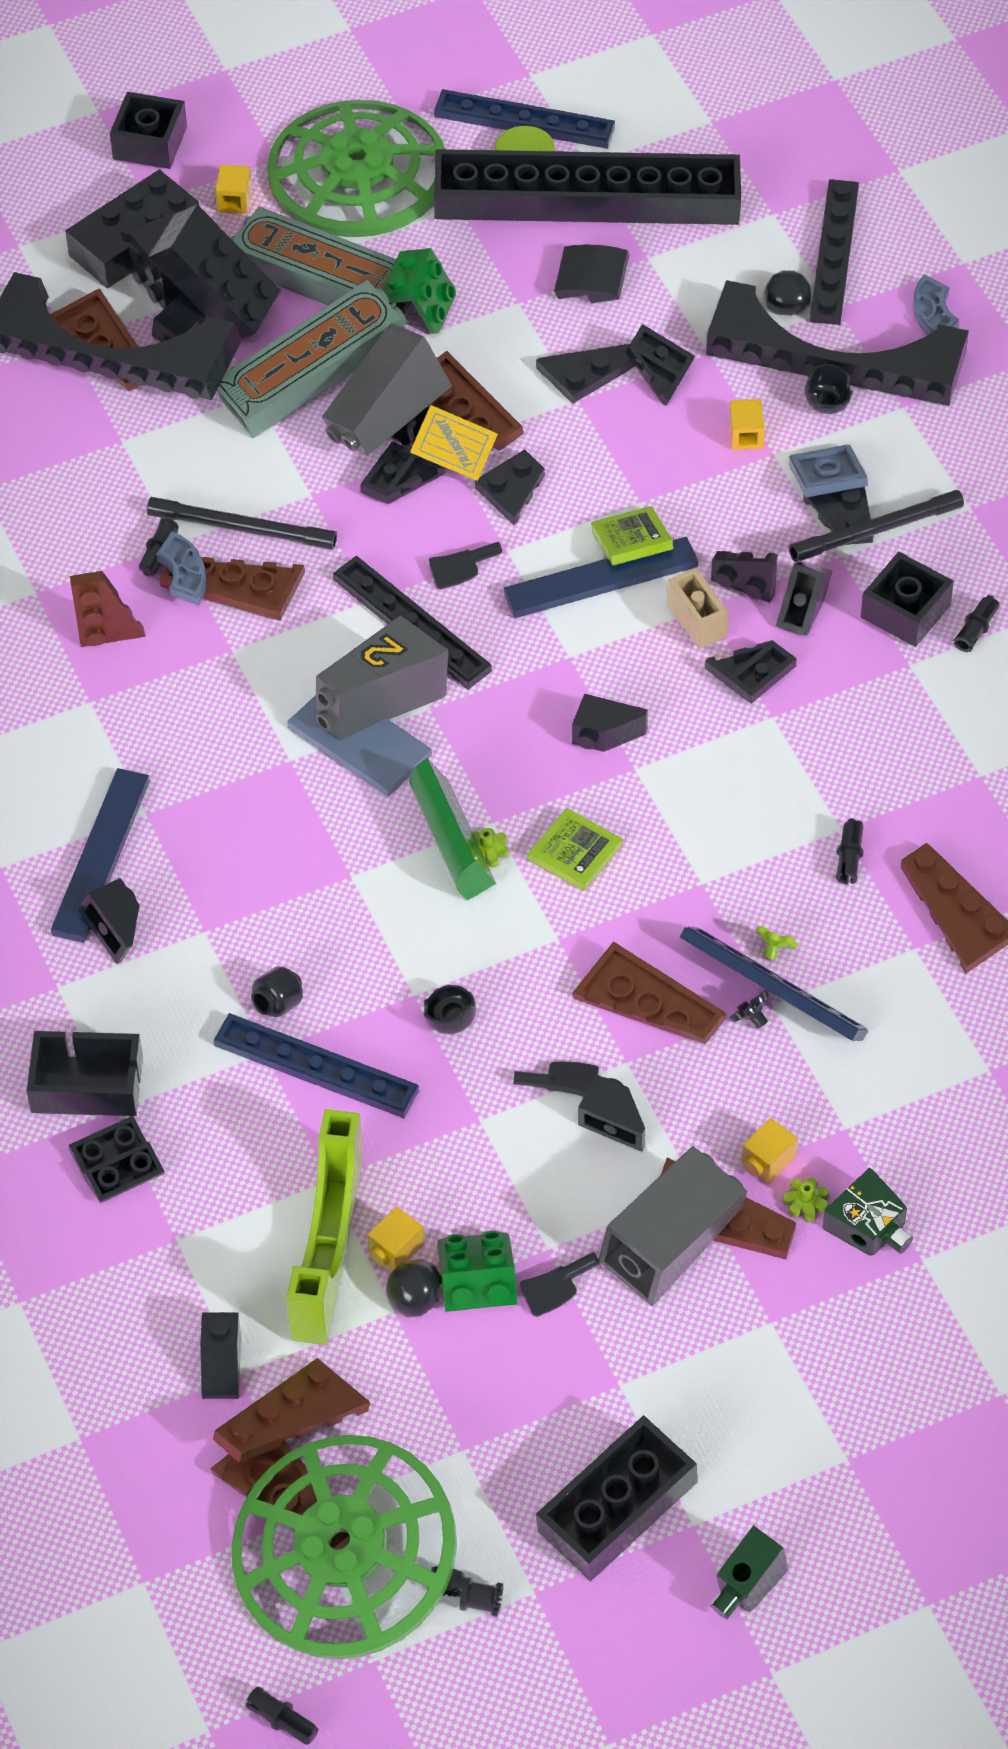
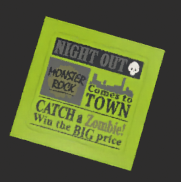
M652 506L591 522L592 532L612 565L673 549V539Z
M566 808L528 852V860L580 890L585 891L623 846V839L571 809Z

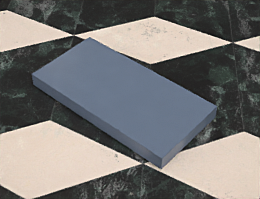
M316 695L287 721L288 728L387 797L410 777L412 771L420 762L432 756V749L389 719H384L344 738H336L330 732L322 730L315 722Z

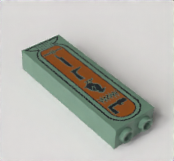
M260 206L251 216L245 219L239 233L231 238L275 285L325 305L336 301L366 280L375 289L378 287L383 289L396 261L395 258ZM412 301L389 304L392 308L397 306L404 313Z
M366 280L227 371L217 389L218 397L248 434L254 438L353 373L385 329L391 323L405 328L406 318L397 306L391 307L387 295L380 287L375 289Z

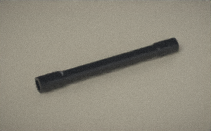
M956 489L934 496L930 500L858 524L791 543L789 545V554L794 562L821 555L827 550L933 515L938 516L960 509L964 506V499L961 492Z
M152 496L149 498L147 505V515L159 518L195 522L301 542L305 545L330 550L335 549L337 542V531L312 526L303 527L181 504L178 501Z

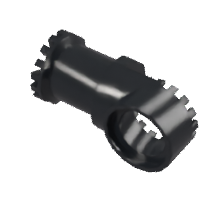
M438 1566L432 1567L431 1571L436 1573ZM453 1569L443 1596L446 1594L448 1597H460L459 1610L461 1611L471 1608L491 1613V1616L498 1617L501 1603L498 1602L502 1601L500 1596L502 1597L504 1584L497 1582L494 1586L473 1582L472 1577H467L463 1572Z

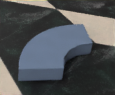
M923 274L917 283L913 302L914 315L920 328L926 335L937 330L938 324L958 328L959 319L950 313L946 306L950 287Z
M171 531L156 553L157 561L165 565L173 575V580L169 587L170 595L199 606L204 597L207 583L204 563L199 551L190 541Z

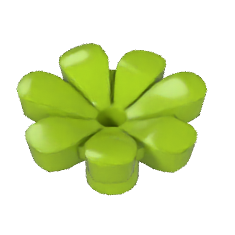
M485 828L480 832L473 831L483 856L487 859L490 867L499 865L498 856L507 857L509 855V848L504 845L508 842L505 833L495 834L492 828Z
M760 925L756 927V934H760L764 942L767 943L762 955L765 958L775 961L780 948L788 947L796 950L799 943L795 942V938L791 936H781L770 932L767 928Z
M796 1178L790 1183L792 1191L786 1192L782 1201L785 1205H791L788 1210L790 1216L796 1218L802 1212L806 1222H814L816 1220L815 1211L824 1213V1210L829 1206L826 1201L830 1197L828 1189L826 1187H817L818 1182L815 1178H808L803 1183Z

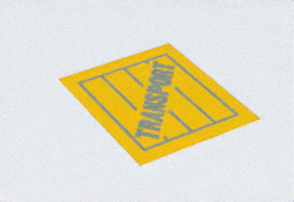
M431 405L410 453L478 481L498 434Z

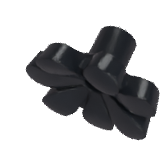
M766 989L751 999L749 1004L747 1001H744L736 1008L739 1011L733 1013L729 1018L734 1023L742 1019H750L757 1029L764 1026L768 1020L761 1010L764 1002H766V998L769 996Z

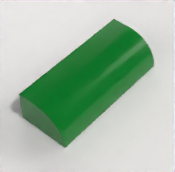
M427 757L414 768L409 778V784L457 890L468 901L495 885L496 882L449 780Z

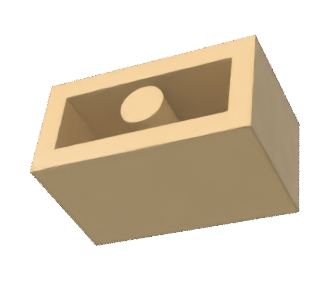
M697 567L669 578L667 582V605L697 648H703L726 638L728 611Z

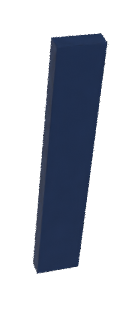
M442 89L434 109V117L502 130H508L517 126H532L547 132L552 139L606 149L609 147L615 130V120Z
M686 536L673 540V549L617 565H612L608 558L504 587V596L515 619L698 567V559Z
M120 768L116 769L52 924V936L85 943L90 926L78 909L88 893L109 883L150 783L149 775Z
M688 926L682 931L681 939L849 1040H864L868 1033L867 1028L703 929Z
M231 1013L228 1014L214 1038L215 1047L403 1119L406 1117L419 1092V1085Z

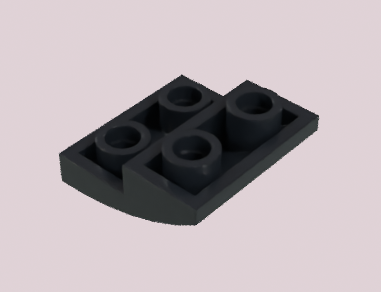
M590 244L564 246L554 289L557 298L565 299L587 295L591 304L619 300L630 255L628 250Z
M130 1116L69 1144V1151L99 1203H103L165 1174L150 1142L146 1141L134 1116Z

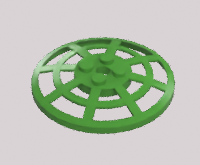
M347 100L330 103L310 110L296 118L277 137L270 150L267 164L269 186L279 206L291 218L335 236L367 237L389 233L409 225L433 207L435 179L428 190L424 189L413 179L419 170L420 155L435 156L436 149H445V146L438 133L428 122L412 111L395 104L375 100ZM352 110H378L387 113H392L393 115H391L390 117H386L384 115H379L375 113L352 112ZM340 112L339 115L324 119L310 129L301 127L318 117ZM355 119H368L381 123L373 130L357 128ZM407 119L418 125L432 138L436 146L418 144L412 133L400 123ZM340 121L343 122L345 129L332 136L319 132L323 128ZM394 128L405 138L408 144H391L384 135ZM289 136L301 138L295 149L294 163L277 169L276 160L282 144ZM310 140L323 145L321 155L303 159L304 150ZM393 155H411L410 165L405 174L393 167ZM354 156H362V157H364V158L361 159V160H353V159H352V157H354ZM322 166L327 179L320 186L310 178L306 170ZM295 173L297 174L303 186L314 194L306 209L288 196L280 183V179ZM386 177L396 182L387 189L377 193H372L371 186L380 183ZM339 185L345 188L359 189L360 195H343L332 191ZM404 189L419 199L401 212L377 219L374 204L388 200L401 193ZM325 201L347 206H362L365 221H339L317 215Z
M343 1435L320 1439L297 1448L273 1464L254 1484L245 1499L235 1523L232 1540V1568L236 1586L246 1608L258 1624L274 1639L289 1648L318 1658L347 1659L366 1656L382 1651L403 1640L417 1629L436 1608L447 1589L454 1569L457 1550L456 1523L451 1504L440 1482L429 1468L409 1451L392 1442L370 1436ZM345 1444L365 1445L378 1449L368 1467L357 1464H336L322 1467L317 1450ZM393 1455L402 1459L421 1476L430 1488L433 1498L411 1504L401 1487L382 1473ZM301 1457L304 1458L308 1474L291 1484L274 1505L257 1500L260 1492L277 1473L293 1461ZM337 1475L361 1477L352 1495H332L326 1478ZM376 1483L391 1493L398 1502L399 1508L378 1515L375 1509L366 1502ZM312 1484L317 1498L316 1503L310 1506L303 1515L285 1509L297 1493ZM439 1512L442 1521L443 1544L440 1562L436 1573L415 1563L420 1541L417 1518ZM252 1514L267 1519L262 1539L264 1564L244 1574L242 1538L248 1515ZM406 1522L407 1542L404 1556L401 1557L386 1550L387 1535L385 1529ZM277 1523L296 1530L294 1535L295 1549L275 1558L273 1541ZM339 1532L348 1533L350 1541L345 1548L340 1550L331 1548V1540L334 1535ZM301 1564L306 1573L312 1578L304 1598L298 1596L288 1587L280 1573ZM379 1565L396 1572L385 1587L375 1595L368 1597L363 1580L367 1579ZM407 1578L428 1587L424 1597L407 1616L389 1629L381 1631L374 1610L390 1600L404 1585ZM270 1579L281 1597L299 1610L291 1632L280 1627L265 1614L255 1601L250 1589ZM325 1586L348 1587L354 1602L352 1605L338 1607L322 1606L318 1603ZM313 1616L331 1620L350 1619L359 1616L367 1638L356 1642L336 1644L305 1639Z

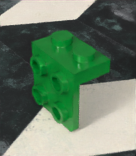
M432 248L400 251L382 289L387 295L389 303L412 301L431 334H438L456 297L455 286L451 283L443 269L442 263L438 260Z
M490 1230L480 1235L464 1236L462 1234H452L437 1241L445 1312L518 1305L515 1265L508 1233Z

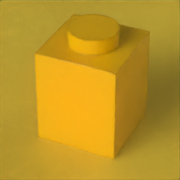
M220 164L215 190L217 211L248 214L252 191L250 166Z
M761 399L730 400L729 428L732 450L764 449L765 426Z
M770 1117L743 1144L742 1164L752 1176L760 1177L769 1184L796 1157L798 1137Z
M398 1206L367 1234L369 1255L372 1260L381 1267L386 1265L392 1271L401 1263L407 1262L425 1245L424 1226Z

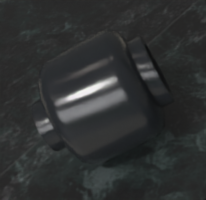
M276 966L255 979L252 985L251 1000L253 1005L260 1013L277 1018L299 1005L303 998L301 978L297 973L283 966Z

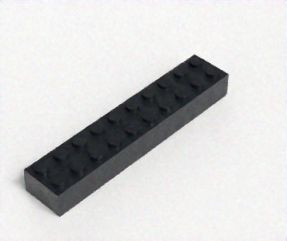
M436 149L434 219L739 225L741 170L740 155L456 149Z

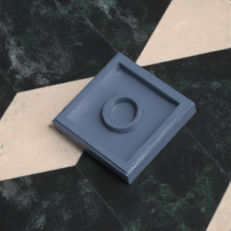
M849 444L788 456L789 466L805 497L868 486L867 475Z

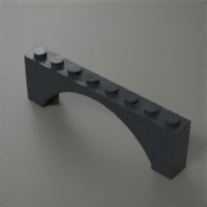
M13 272L0 296V353L8 352L20 355L28 360H42L54 366L63 365L75 368L83 373L93 372L109 379L118 378L130 381L138 386L148 385L164 392L182 393L193 399L203 398L212 401L242 342L235 322L206 316L204 322L191 330L160 343L134 348L102 347L84 342L72 336L56 323L48 312L46 302L49 295L41 278Z
M726 280L707 332L706 355L809 376L815 366L825 363L837 365L850 375L849 385L950 406L967 352L969 330L938 324L937 330L924 338L895 349L870 353H847L829 350L803 341L781 327L761 305L756 296V286Z

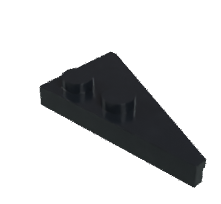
M630 344L536 359V369L572 404L635 366L625 353Z

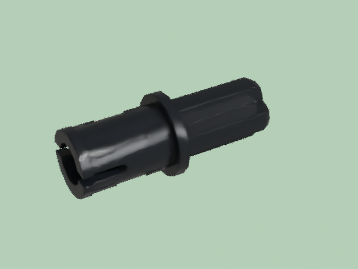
M162 518L153 537L147 540V550L139 564V570L143 572V575L150 576L157 573L161 563L157 561L156 553L171 531L177 533L179 530V526L174 520Z
M987 595L983 597L973 613H969L965 617V625L953 639L955 641L954 645L960 651L971 652L979 637L989 630V622L1000 607V602L994 596Z
M850 818L844 823L841 844L838 845L836 850L839 860L835 878L839 883L846 885L849 883V876H851V884L857 882L859 859L864 854V850L861 847L864 825L862 821L855 820L854 818Z
M260 1686L255 1687L247 1697L248 1702L245 1703V1707L270 1722L272 1729L277 1731L281 1728L305 1745L310 1744L316 1737L319 1729L314 1723L294 1711L292 1703L278 1700Z

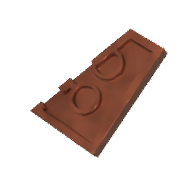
M103 571L69 576L81 647L98 646L104 643L146 637L144 626L133 617L132 610L119 598L118 591Z

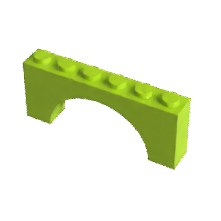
M324 1109L318 1138L317 1185L308 1243L301 1267L293 1266L286 1298L291 1341L328 1345L364 1158L360 1113Z

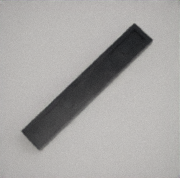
M357 555L333 572V580L385 623L389 624L401 615L447 648V673L469 690L492 672L491 663Z

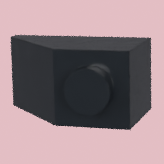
M805 561L794 563L776 626L807 636L824 602L833 570Z
M584 693L572 723V744L579 745L584 749L605 752L644 736L648 730V709Z
M121 878L88 893L78 909L116 964L123 961L133 946L140 906L134 892L125 885Z
M596 1074L578 1106V1125L642 1152L645 1148V1126L629 1087L624 1086L617 1079L605 1078Z
M202 1312L200 1341L202 1399H239L242 1334L239 1312Z

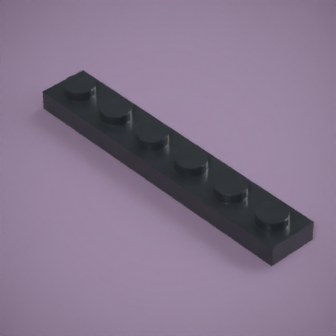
M829 179L810 322L841 325L859 182Z

